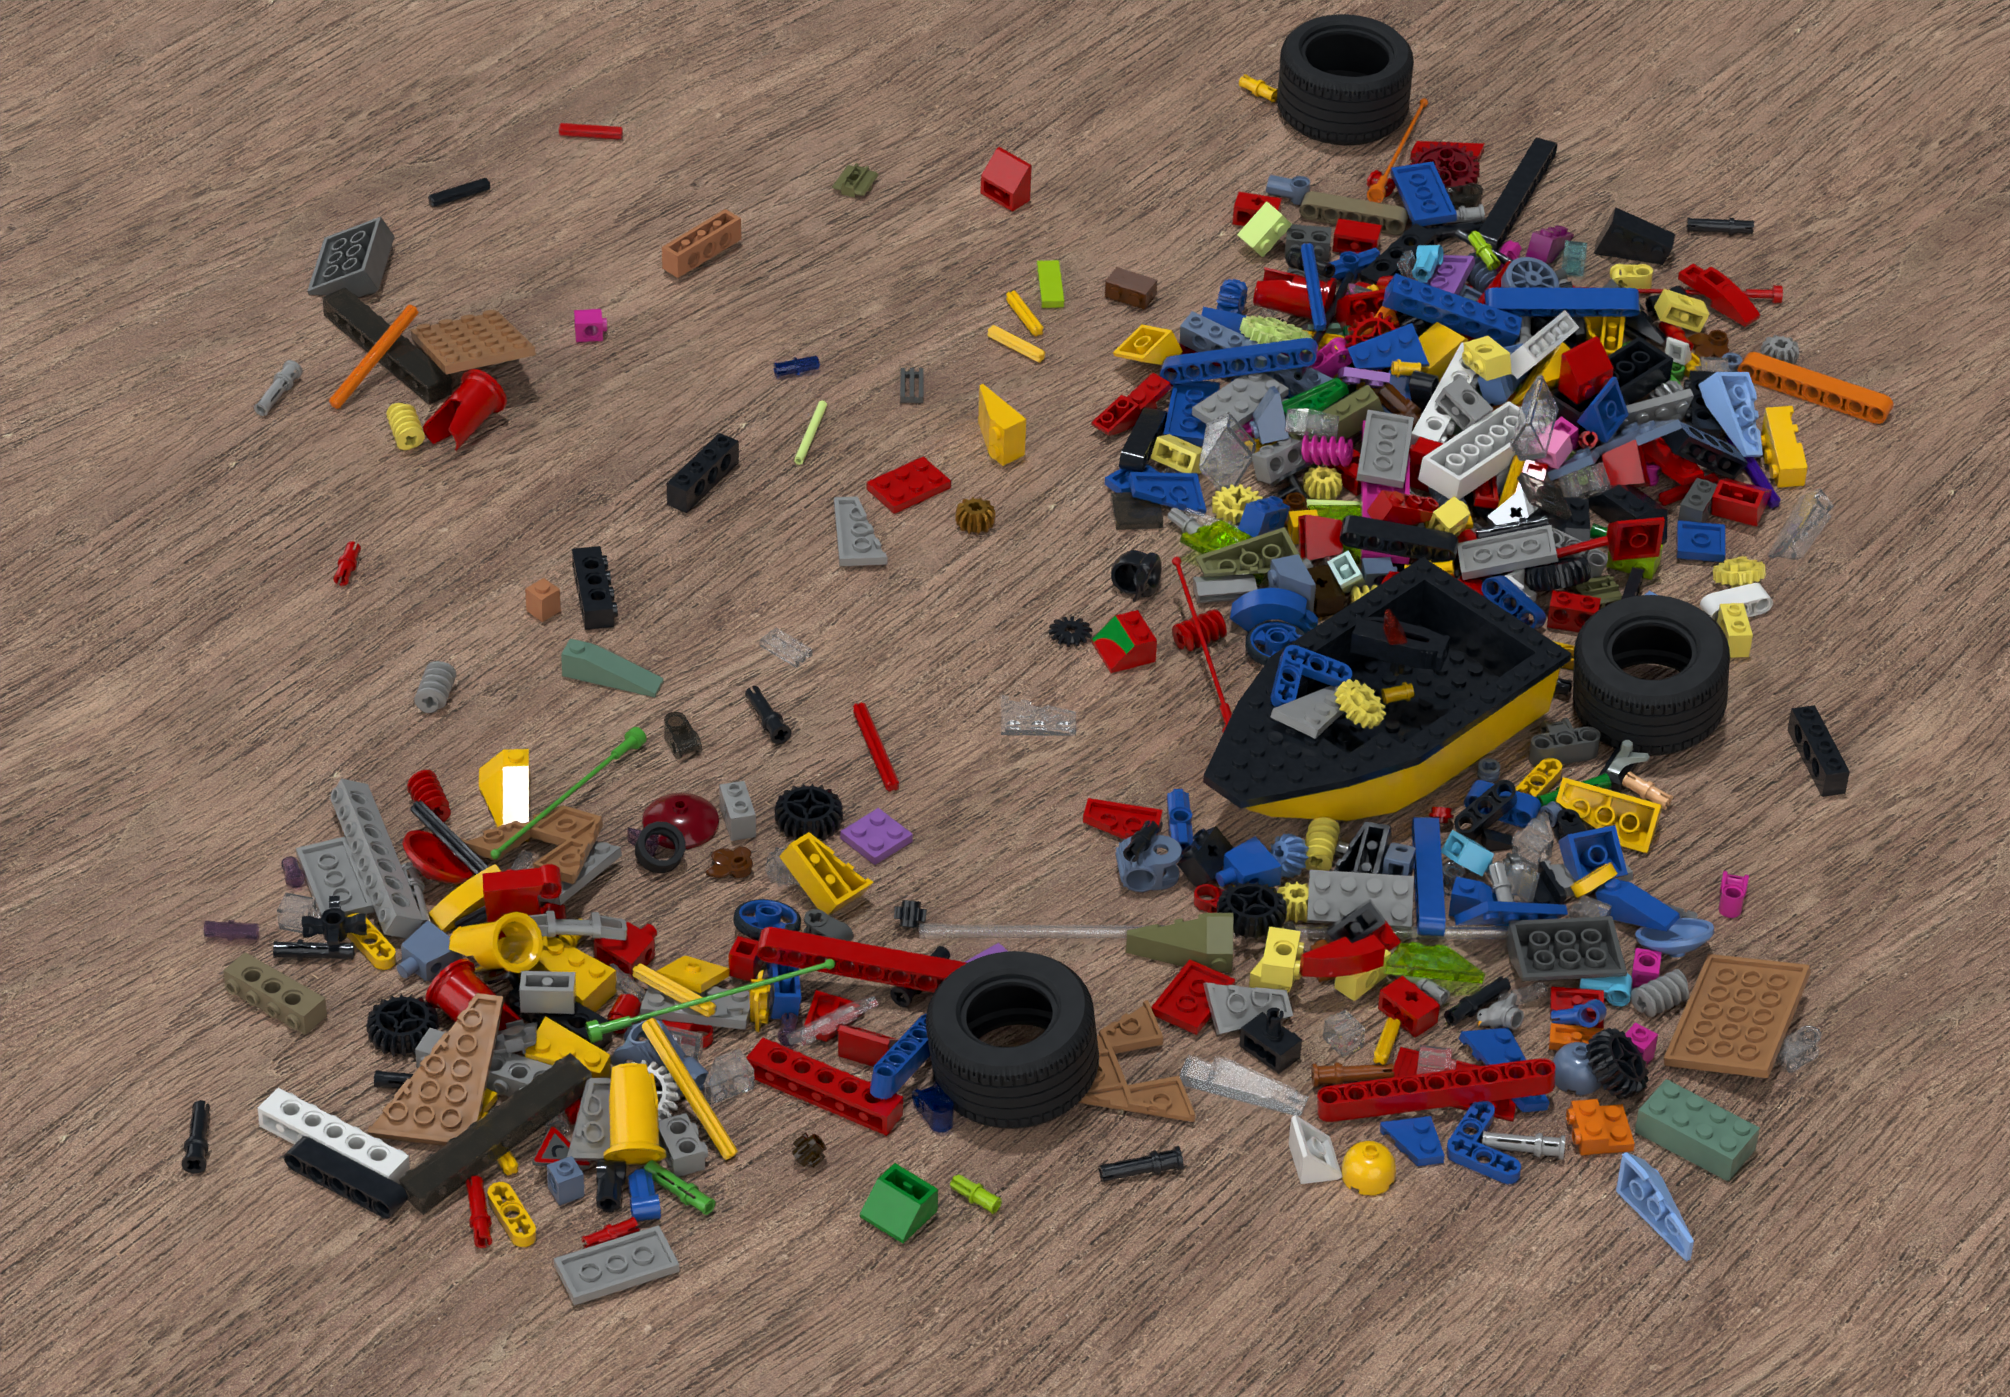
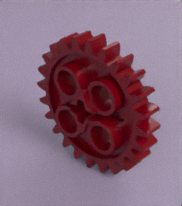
M1450 141L1446 143V146L1438 142L1436 147L1430 143V149L1422 147V152L1417 151L1416 157H1412L1409 164L1434 162L1450 199L1453 194L1459 198L1460 192L1466 195L1467 189L1473 190V184H1477L1480 177V163L1477 162V156H1473V151L1466 152V146L1458 148V143L1450 146Z

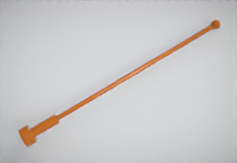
M1423 98L1420 100V106L1384 175L1379 178L1377 184L1370 186L1367 192L1369 201L1377 203L1383 201L1386 195L1387 177L1421 111L1428 105L1427 99Z

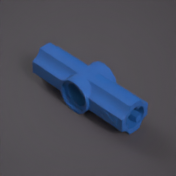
M1373 248L1360 253L1350 251L1341 253L1339 260L1329 262L1336 269L1332 278L1343 280L1346 273L1352 272L1354 274L1353 280L1357 279L1358 273L1367 268L1380 255V251L1377 248Z
M1174 789L1171 793L1167 794L1168 833L1171 838L1180 844L1183 851L1193 842L1192 811L1190 810L1189 793L1184 792L1183 789Z

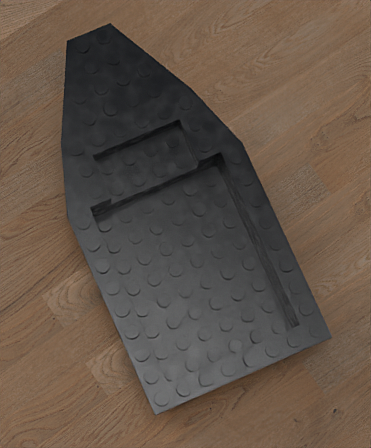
M1422 557L1289 644L1300 646L1348 665L1352 671L1351 680L1353 682L1358 680L1360 685L1365 683L1375 691L1374 695L1381 698L1380 703L1385 705L1383 711L1386 712L1382 722L1377 727L1374 726L1373 729H1370L1368 726L1362 728L1359 722L1355 725L1353 721L1347 719V713L1344 712L1318 737L1313 738L1271 718L1272 710L1276 708L1271 702V693L1280 656L1286 648L1284 647L1269 658L1238 701L1204 773L1203 783L1240 809L1246 808L1270 817L1303 819L1327 817L1333 820L1351 821L1395 813L1430 794L1550 710L1560 668L1571 660V653ZM1356 615H1362L1363 620L1368 617L1388 618L1424 627L1443 636H1450L1449 652L1441 672L1433 669L1405 666L1404 674L1399 673L1398 676H1394L1393 672L1390 671L1391 662L1351 653V640L1353 630L1355 629ZM1310 663L1313 669L1317 671L1322 670L1318 663ZM1282 673L1285 680L1289 682L1294 681L1290 674ZM1301 675L1296 699L1331 685ZM1403 682H1407V684L1412 683L1415 693L1414 698H1411L1410 701L1400 700L1384 704L1381 689L1400 686ZM1283 690L1282 693H1281L1282 699H1284V700H1285V693H1286L1287 690Z

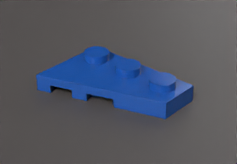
M1130 472L1128 480L1133 497L1197 515H1205L1207 510L1197 473Z

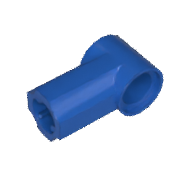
M645 1169L635 1170L634 1173L628 1176L631 1194V1216L637 1222L661 1219L660 1201L658 1194H655L652 1173L645 1171Z

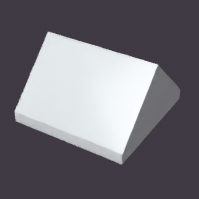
M1296 1115L1291 1117L1288 1144L1300 1184L1339 1180L1342 1174L1330 1136Z

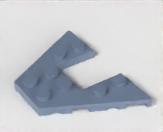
M1679 419L1656 422L1652 420L1640 425L1637 422L1625 426L1622 432L1618 434L1615 432L1607 443L1599 441L1592 449H1589V447L1582 448L1576 451V454L1571 459L1565 461L1559 469L1554 468L1547 473L1550 480L1553 481L1594 464L1603 453L1630 441L1636 440L1639 446L1682 428Z

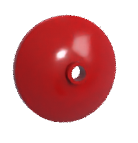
M413 830L409 831L403 838L402 844L405 854L424 877L452 884L466 882L472 877L473 873L434 834Z

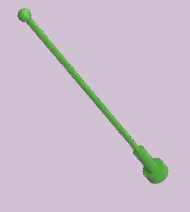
M633 727L626 732L625 741L611 751V756L501 847L493 849L490 853L493 859L500 858L501 853L612 760L619 759L631 748L639 749L647 741L644 731L639 727Z
M827 959L822 964L632 1018L626 1016L599 1024L597 1019L586 1022L587 1033L591 1043L602 1040V1034L630 1027L632 1023L820 969H833L835 962L833 959Z

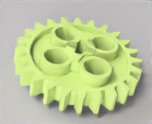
M1253 315L1251 317H1243L1239 329L1242 334H1245V337L1250 338L1251 341H1257L1258 344L1301 338L1313 339L1312 335L1308 334L1307 331H1302V328L1295 327L1294 324L1289 325L1286 321L1282 322L1272 317L1263 318Z

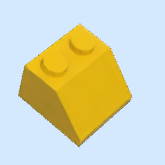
M1141 325L1113 352V355L1162 365L1164 359L1169 356L1180 355L1183 351L1172 330Z

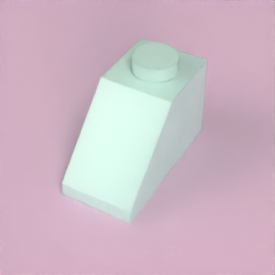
M1349 551L1327 561L1344 594L1351 592L1352 587L1355 585L1360 587L1366 584Z

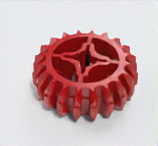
M1370 312L1369 319L1361 315L1362 322L1354 320L1353 324L1356 328H1348V332L1351 335L1345 336V341L1349 342L1345 344V347L1348 349V347L1377 337V334L1378 336L1382 335V328L1389 332L1395 330L1399 325V321L1391 322V315L1383 319L1382 312H1379L1378 318H1374L1373 312ZM1374 327L1372 333L1360 336L1365 330Z

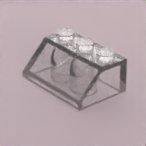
M1543 375L1537 376L1525 394L1522 406L1519 408V418L1515 423V433L1510 442L1511 449L1516 453L1519 461L1546 458L1558 407Z

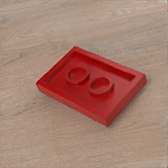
M924 456L866 483V489L894 514L951 488V480Z
M1189 959L1151 1008L1154 1016L1197 1035L1212 1017L1203 984L1235 985L1236 979Z

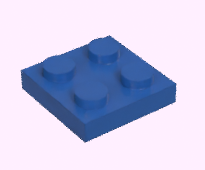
M1678 520L1677 558L1710 562L1725 561V525Z

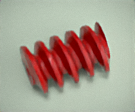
M1217 609L1209 610L1197 616L1206 644H1209L1211 639L1217 641L1219 636L1222 638L1227 636L1224 618ZM1193 617L1172 627L1173 639L1179 649L1183 650L1185 646L1188 651H1193L1194 645L1197 648L1202 646Z
M422 770L415 773L407 784V790L413 803L415 801H422L445 822L450 817L451 810L449 808V801L435 772Z

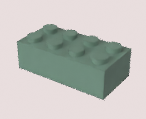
M1668 1079L1663 1081L1638 1110L1635 1133L1728 1182L1756 1150L1760 1127Z

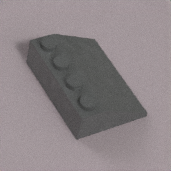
M382 217L324 238L307 292L309 295L362 297L367 294L372 295L379 290L395 237Z
M1612 916L1509 921L1506 945L1510 961L1522 981L1627 976Z

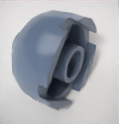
M1568 1043L1555 1054L1553 1058L1555 1064V1085L1562 1091L1567 1092V1089L1576 1091V1095L1591 1094L1600 1088L1601 1083L1597 1082V1077L1592 1074L1593 1070L1588 1065L1590 1060L1586 1057L1588 1052L1586 1049L1587 1043Z

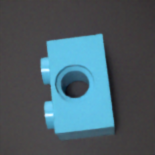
M1453 829L1441 849L1442 854L1480 876H1483L1484 872L1489 870V866L1493 862L1494 853Z

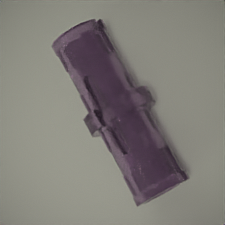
M206 920L204 923V937L227 938L228 941H234V939L258 940L259 924L235 922V920H229L228 922Z

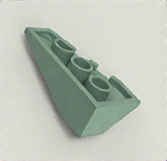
M569 639L561 653L562 676L654 698L664 682V678L596 644Z

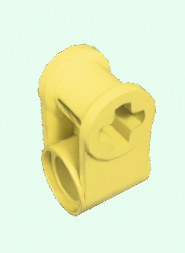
M1616 264L1610 268L1609 274L1611 279L1620 282L1626 288H1652L1653 269L1649 265Z

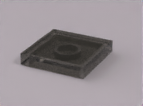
M1522 472L1517 479L1529 504L1568 521L1572 513L1560 489Z
M1132 492L1111 493V505L1116 530L1163 528L1164 521L1160 504L1133 497Z

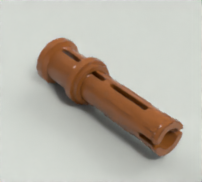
M1339 1062L1328 1066H1318L1317 1063H1312V1086L1318 1087L1319 1084L1339 1085L1343 1084V1082L1393 1078V1063L1343 1066Z

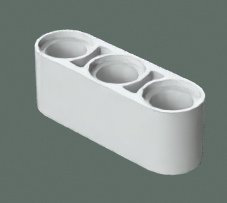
M1752 583L1710 593L1701 600L1700 607L1717 622L1720 604L1744 603L1747 617H1752L1769 611L1773 605V600L1760 583Z

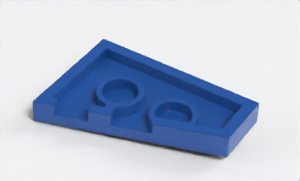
M1412 323L1348 347L1353 365L1358 369L1381 370L1391 368L1392 361H1397V359H1400L1401 362H1420L1421 367H1429V362Z

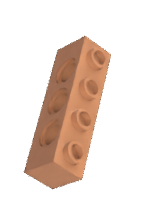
M724 209L662 247V269L679 278L741 240V218Z

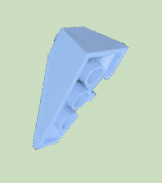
M1716 372L1698 384L1707 408L1743 457H1761L1763 455L1761 433L1756 426V419L1759 418V414L1754 408V401L1757 400V396L1749 372Z
M1627 1152L1622 1154L1616 1192L1687 1262L1691 1259L1694 1240L1663 1178L1644 1159Z

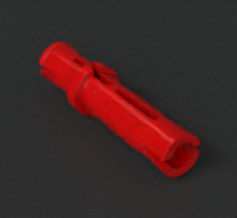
M1590 431L1582 432L1578 437L1579 446L1576 449L1580 450L1585 447L1592 449L1597 443V434L1593 431L1591 433Z
M471 1176V1181L469 1178L466 1180L471 1211L469 1224L470 1228H473L475 1246L486 1248L487 1243L489 1246L492 1244L490 1233L492 1221L491 1216H488L484 1180L480 1176Z

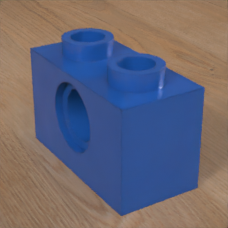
M1276 496L1246 503L1238 529L1252 537H1256L1283 528L1290 506L1282 503L1283 500Z

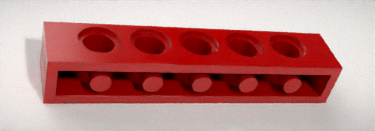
M762 1037L746 1057L747 1077L887 1136L903 1116V1096L895 1093L888 1099L876 1098L870 1093L871 1082L815 1060L801 1052H796L777 1042Z

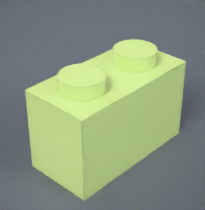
M1266 202L1237 235L1263 258L1292 224L1272 205Z

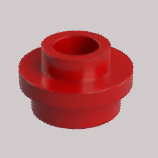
M1432 807L1431 813L1428 815V817L1439 818V823L1448 824L1449 819H1454L1452 808Z

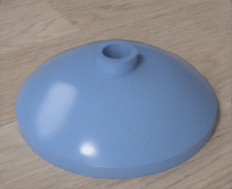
M1679 918L1667 932L1641 927L1636 931L1635 936L1636 941L1643 947L1653 951H1660L1662 954H1669L1670 957L1676 958L1682 957L1685 953L1693 951L1706 943L1714 934V925L1702 919Z

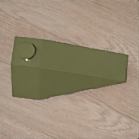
M1283 527L1196 556V561L1204 577L1268 573L1272 559L1297 554L1300 556L1286 528Z
M1233 913L1199 914L1198 919L1184 922L1183 918L1174 920L1175 924L1167 926L1154 924L1127 930L1126 953L1182 967L1190 959L1218 972H1232Z

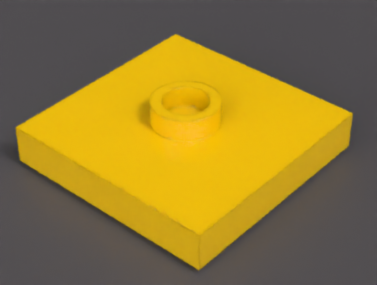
M686 955L656 971L697 993H702L729 977V968Z

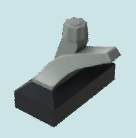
M1630 740L1623 741L1621 748L1616 747L1598 775L1606 773L1611 781L1610 789L1620 792L1623 788L1622 781L1628 772H1633L1639 762H1646L1650 758L1648 753L1632 752L1633 742Z

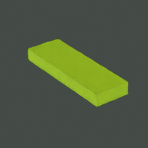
M1059 260L1037 261L1042 308H1063L1064 294Z

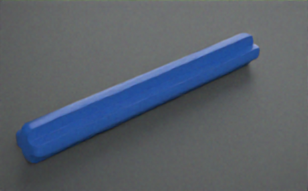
M1304 243L1301 246V254L1313 325L1316 331H1325L1327 323L1314 247L1311 243Z

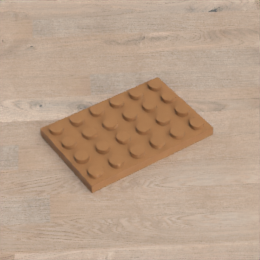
M487 310L483 312V315L478 316L464 315L461 319L454 321L445 319L439 321V324L431 326L430 324H421L417 326V329L410 330L412 339L445 374L536 355L535 347L496 310Z
M1708 954L1665 1053V1066L1769 1078L1811 974L1810 965Z

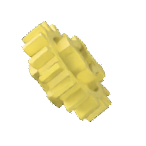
M1230 484L1229 489L1223 486L1221 487V492L1215 491V496L1212 497V512L1216 513L1217 519L1224 518V523L1231 521L1233 525H1236L1241 521L1246 503L1263 499V497L1258 496V491L1251 492L1252 487L1250 486L1246 489L1243 488L1242 484L1236 488L1233 484Z
M1744 556L1726 559L1724 563H1719L1713 569V580L1716 583L1721 582V585L1728 584L1732 588L1752 584L1754 581L1759 582L1760 579H1764L1766 576L1765 564L1762 561L1749 560Z
M1348 679L1346 682L1343 681L1336 689L1337 691L1334 695L1337 697L1335 702L1341 705L1339 710L1345 711L1347 713L1346 718L1353 721L1355 725L1359 722L1362 728L1368 726L1370 729H1373L1374 726L1377 727L1382 722L1383 717L1386 715V712L1383 711L1385 705L1380 703L1381 698L1374 695L1375 691L1365 683L1360 685L1358 680L1353 682L1351 679Z

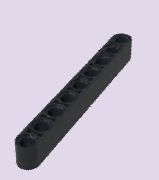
M1538 137L1534 139L1478 232L1486 243L1490 244L1495 250L1499 251L1554 160L1558 146L1556 142Z

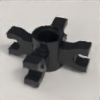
M329 896V909L322 913L321 918L302 916L303 938L323 934L324 939L329 945V956L340 955V942L346 939L347 933L367 935L366 913L345 917V913L341 910L340 896Z

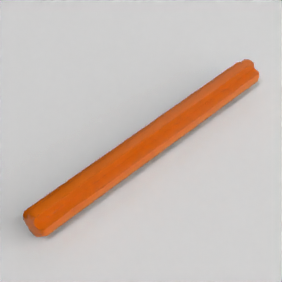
M411 304L406 306L331 396L329 403L332 407L336 409L341 408L419 313L415 306Z

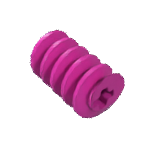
M1304 435L1301 447L1302 458L1305 463L1310 462L1316 465L1323 463L1325 466L1331 464L1334 466H1339L1340 464L1345 467L1349 466L1353 457L1352 439L1345 443V438L1341 436L1339 442L1336 443L1335 436H1331L1328 443L1326 436H1322L1319 442L1317 435H1314L1310 442L1309 436Z

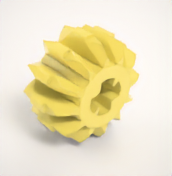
M1317 465L1316 468H1309V471L1303 477V489L1309 496V499L1336 500L1342 491L1341 474L1337 473L1336 468L1329 469L1328 466L1320 467Z
M1297 881L1295 884L1286 882L1284 887H1279L1277 893L1283 894V899L1287 905L1286 922L1294 920L1297 924L1301 920L1307 923L1309 888L1307 883L1301 885Z

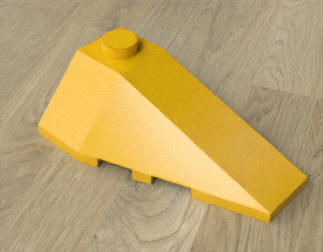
M504 749L479 768V791L485 798L486 806L491 811L497 828L516 820L521 823L529 821V749Z
M1565 777L1562 778L1556 799L1557 803L1566 809L1576 811L1582 820L1596 829L1615 825L1622 847L1648 853L1661 815V804Z

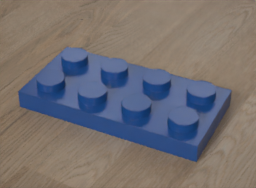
M1434 162L1391 168L1392 179L1413 225L1416 223L1424 227L1457 221V213Z
M1195 381L1173 384L1163 435L1171 434L1193 445L1209 447L1213 428L1192 415V407L1220 390V382Z

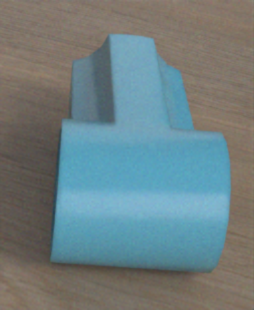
M1418 245L1416 251L1417 261L1412 270L1413 278L1422 283H1426L1428 279L1432 278L1436 266L1443 263L1444 255L1441 245Z
M1628 973L1627 976L1581 978L1579 989L1604 990V998H1607L1610 1004L1625 1006L1631 999L1633 980Z

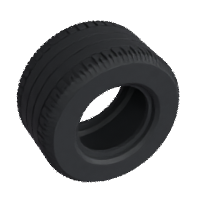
M1349 14L1327 15L1301 24L1286 37L1281 48L1277 103L1281 115L1301 134L1328 144L1361 145L1375 142L1388 136L1403 124L1409 111L1414 66L1411 47L1392 27L1364 16Z
M1633 596L1601 608L1584 623L1578 633L1574 646L1573 703L1579 720L1584 727L1596 728L1601 734L1600 741L1615 749L1616 747L1621 748L1623 741L1630 740L1633 742L1632 752L1648 753L1649 756L1680 752L1702 742L1718 727L1727 707L1730 649L1723 630L1710 615L1700 608L1683 600L1667 596ZM1639 664H1657L1673 668L1680 673L1666 679L1646 680L1631 676L1622 669Z
M1008 951L985 955L966 963L952 972L938 986L929 1002L926 1014V1032L934 1081L946 1103L965 1118L996 1128H1025L1043 1124L1072 1109L1085 1097L1093 1085L1099 1066V1048L1093 1001L1082 979L1065 964L1050 957L1030 952ZM1031 1025L1045 1029V1032L1035 1040L1015 1047H997L979 1040L986 1033L1004 1026Z

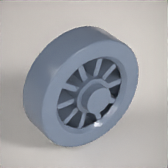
M1520 257L1508 265L1501 279V287L1559 288V280L1554 270L1545 262L1532 257Z

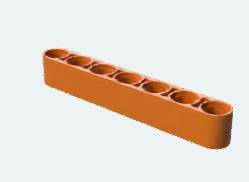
M1749 352L1737 369L1738 372H1749L1752 383L1875 424L1883 423L1894 406L1892 399L1885 394L1758 352Z

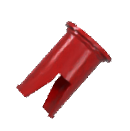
M1264 267L1263 281H1257L1253 305L1313 320L1306 278ZM1331 278L1327 282L1319 280L1325 314L1335 296L1337 285L1335 278Z
M479 369L465 371L461 378L462 384L423 425L424 434L432 444L453 435L456 441L455 451H457L493 412L498 413L505 409L507 398L503 388L493 377Z
M459 959L445 967L433 979L427 989L425 999L426 1002L431 1003L433 1008H441L456 1022L459 1014L468 1008L469 1002L476 993L496 994L474 974V963L468 959ZM505 1003L498 1031L507 1029L505 1023L521 1020Z

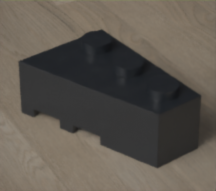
M1615 207L1596 240L1594 254L1663 265L1673 249L1675 233Z
M1365 821L1348 845L1349 849L1342 859L1339 858L1335 864L1336 867L1333 871L1382 874L1384 858L1390 843H1392L1390 825Z

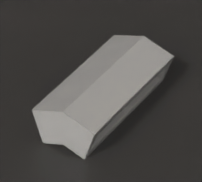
M1253 574L1193 577V592L1196 597V603L1237 600L1242 595L1257 590Z

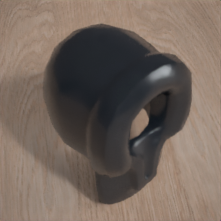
M1137 550L1127 551L1115 560L1111 568V580L1120 591L1135 594L1133 602L1138 601L1140 597H1151L1160 584L1161 558L1153 552L1146 554Z

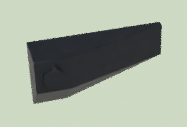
M1611 279L1602 288L1626 287ZM1641 304L1640 314L1625 317V325L1666 347L1667 338L1657 326L1651 325L1654 321L1644 312L1645 309Z

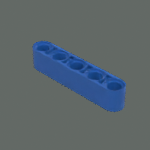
M923 1014L874 1065L870 1085V1093L874 1097L879 1099L891 1098L930 1057L926 1032V1014Z

